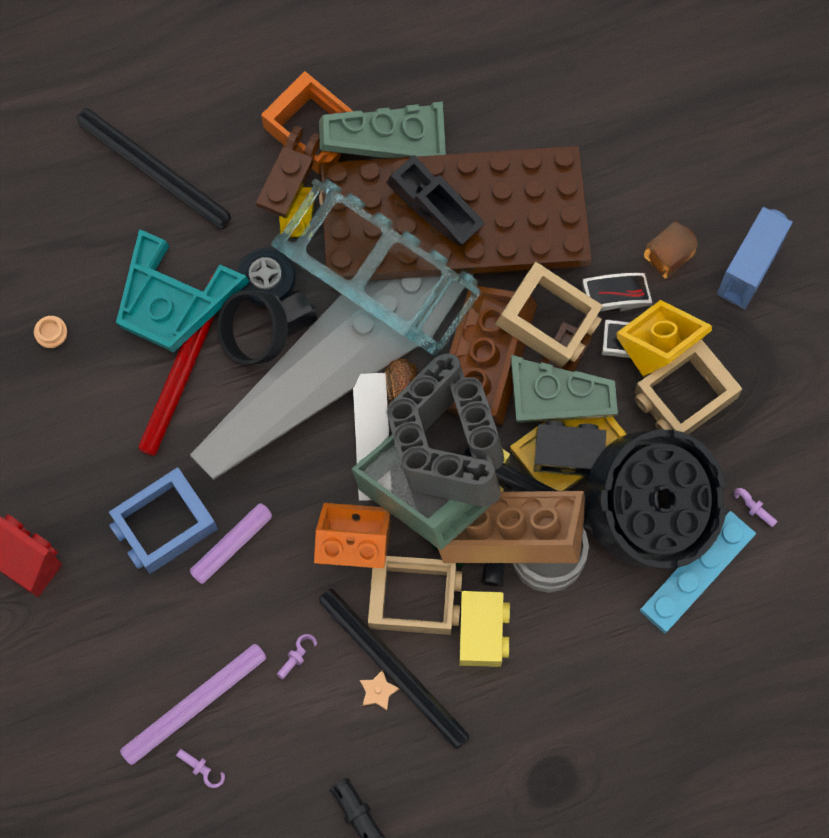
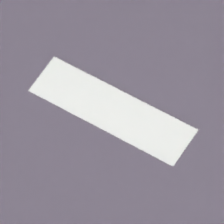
M386 373L360 374L353 388L357 464L389 437L386 413ZM391 472L379 482L390 492H392ZM358 488L359 501L372 500Z

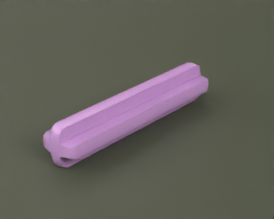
M262 503L254 507L190 569L191 575L199 583H205L272 518L271 511Z

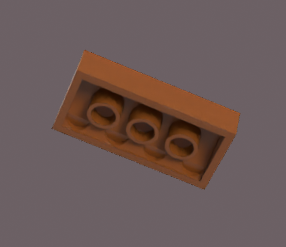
M469 285L449 354L458 357L465 378H476L481 382L494 423L503 426L513 391L511 355L522 357L526 344L495 325L515 292ZM532 295L529 296L517 315L531 325L537 303ZM454 401L446 411L459 415Z

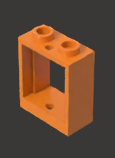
M304 71L261 114L263 128L286 147L287 139L291 133L282 126L310 98L329 114L353 112V110ZM299 142L295 151L304 154L306 146ZM321 151L318 156L315 155L312 169L320 175L321 163L338 162L341 153Z
M324 503L316 527L314 563L384 568L390 539L391 513L383 507ZM358 514L360 519L355 520L352 515Z

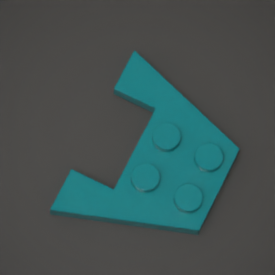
M139 229L116 324L120 328L174 353L222 308L230 296L239 292L250 281L247 276L219 265L204 292L155 271L170 246L165 240Z

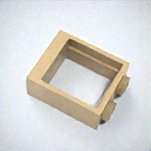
M535 262L497 319L495 325L562 368L569 360L575 362L583 351L585 345L581 343V340L586 333L591 336L602 319L597 315L603 305ZM537 284L585 314L584 319L566 347L517 316Z
M701 339L670 364L652 372L638 382L634 391L636 395L634 399L644 413L649 412L657 421L655 425L658 430H676L690 434L738 399L742 388ZM690 360L717 393L718 397L680 424L652 387Z
M386 556L384 568H372L368 616L369 628L451 635L452 626H459L460 605H453L454 592H461L462 571H456V563H443V560ZM387 571L446 575L443 622L384 618Z

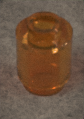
M408 359L394 360L384 370L390 403L418 375L416 364L409 363Z

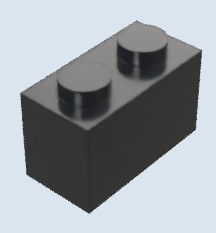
M545 421L544 424H538L533 472L589 477L596 459L605 449L607 430H600L599 426L594 424H579L578 427H567L565 423L560 421Z

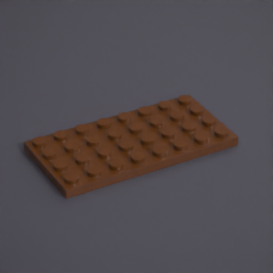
M579 146L418 156L417 158L435 177L440 175L485 222L461 246L431 226L386 184L389 177L411 157L321 163L327 283L530 270L535 262L546 269L591 266L592 258Z

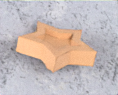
M383 670L373 680H360L366 691L363 706L377 704L387 711L389 697L397 692L399 688L386 681Z

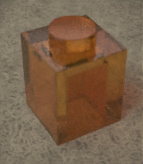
M674 221L647 244L644 257L667 279L694 256L698 246L696 236L688 227H682L677 221Z

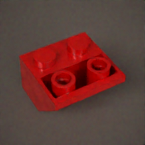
M7 514L4 519L0 516V572L38 598L62 566L55 557L58 551L51 547L47 540L36 533L29 537L31 533L11 515Z

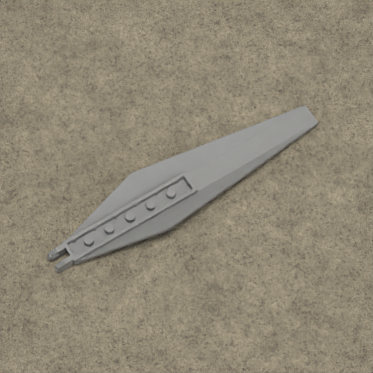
M474 274L353 282L190 454V457L215 480L352 391L360 374L380 373L432 339Z

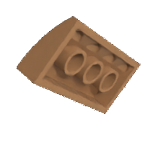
M584 491L501 492V496L496 503L490 505L484 513L442 550L438 549L443 563H578L584 523Z

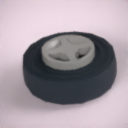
M260 248L251 251L242 259L237 269V272L247 276L250 281L240 291H264L273 296L277 294L280 301L290 296L295 286V270L292 262L284 253L273 248ZM253 295L246 298L255 305L267 307L263 301Z

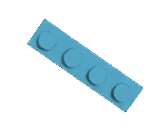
M730 511L726 515L721 532L711 548L694 562L678 567L644 604L640 612L666 634L756 533Z

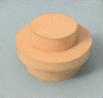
M56 316L43 317L34 328L35 339L45 348L60 346L64 343L68 334L66 324Z

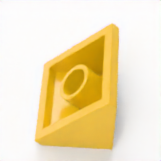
M659 300L617 332V339L644 377L670 364L710 333L712 325Z

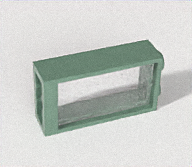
M393 435L386 438L382 444L352 468L356 483L362 493L440 550L490 507L475 506L411 490L399 460Z

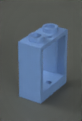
M763 207L729 265L716 295L746 310L781 248L793 222L788 220L782 212Z
M178 467L109 511L114 519V522L109 524L120 542L125 538L133 548L127 552L138 569L144 566L149 574L218 530L215 521ZM174 487L198 523L147 555L124 519Z

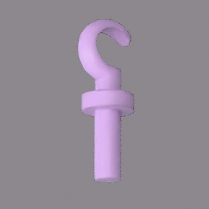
M736 488L734 490L735 498H739V496L744 498L745 505L751 509L749 511L750 515L753 516L756 513L771 527L778 522L761 507L764 503L760 500L757 503L752 500L748 491L743 488Z
M304 634L297 639V650H291L287 654L289 660L277 673L279 678L284 679L296 664L301 665L304 662L302 656L306 651L300 644L303 640L310 639L315 647L317 640L314 636Z
M183 749L179 750L176 756L194 768L192 773L195 775L199 772L203 774L204 783L208 787L217 788L224 783L225 774L221 772V780L216 784H212L208 781V774L211 769L204 765L206 760L202 758L198 761Z

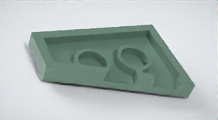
M511 355L516 423L617 417L618 409L614 380L578 371L571 372L555 368L550 364L542 362L539 364Z

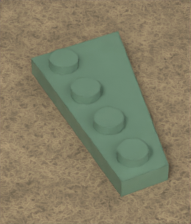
M443 101L433 102L429 106L419 107V104L406 105L402 109L390 110L388 107L379 108L375 112L367 113L353 111L322 115L319 120L320 150L380 158L446 155Z

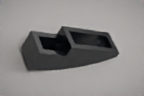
M415 155L400 166L386 182L418 215L460 246L485 224L440 175L435 177Z

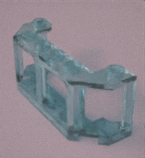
M314 178L311 183L313 188L283 233L281 235L277 234L270 245L391 328L437 357L481 293L480 289L475 287L479 281L463 270L460 274L454 272L446 266L449 261L446 257L434 249L428 254L418 247L421 243L418 238L404 230L402 235L398 234L390 228L393 224L391 220L379 212H376L374 216L363 210L366 205L363 201L351 193L345 198L340 194L342 189L327 178L323 183ZM322 191L326 194L324 202L299 239L291 243L288 241V238L318 193ZM336 203L343 204L382 231L381 238L352 280H345L306 253L307 244ZM398 242L439 269L442 273L441 278L414 318L409 321L404 320L365 293L366 284L391 247ZM457 282L472 294L442 339L437 342L423 332V325L450 285Z

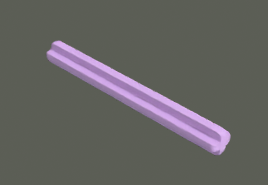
M257 644L250 646L122 747L120 753L130 765L135 764L265 661L266 655Z

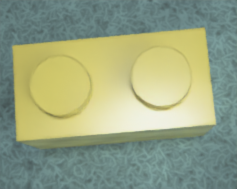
M462 591L459 666L501 667L502 657H509V637H503V623H509L510 602H503V592Z

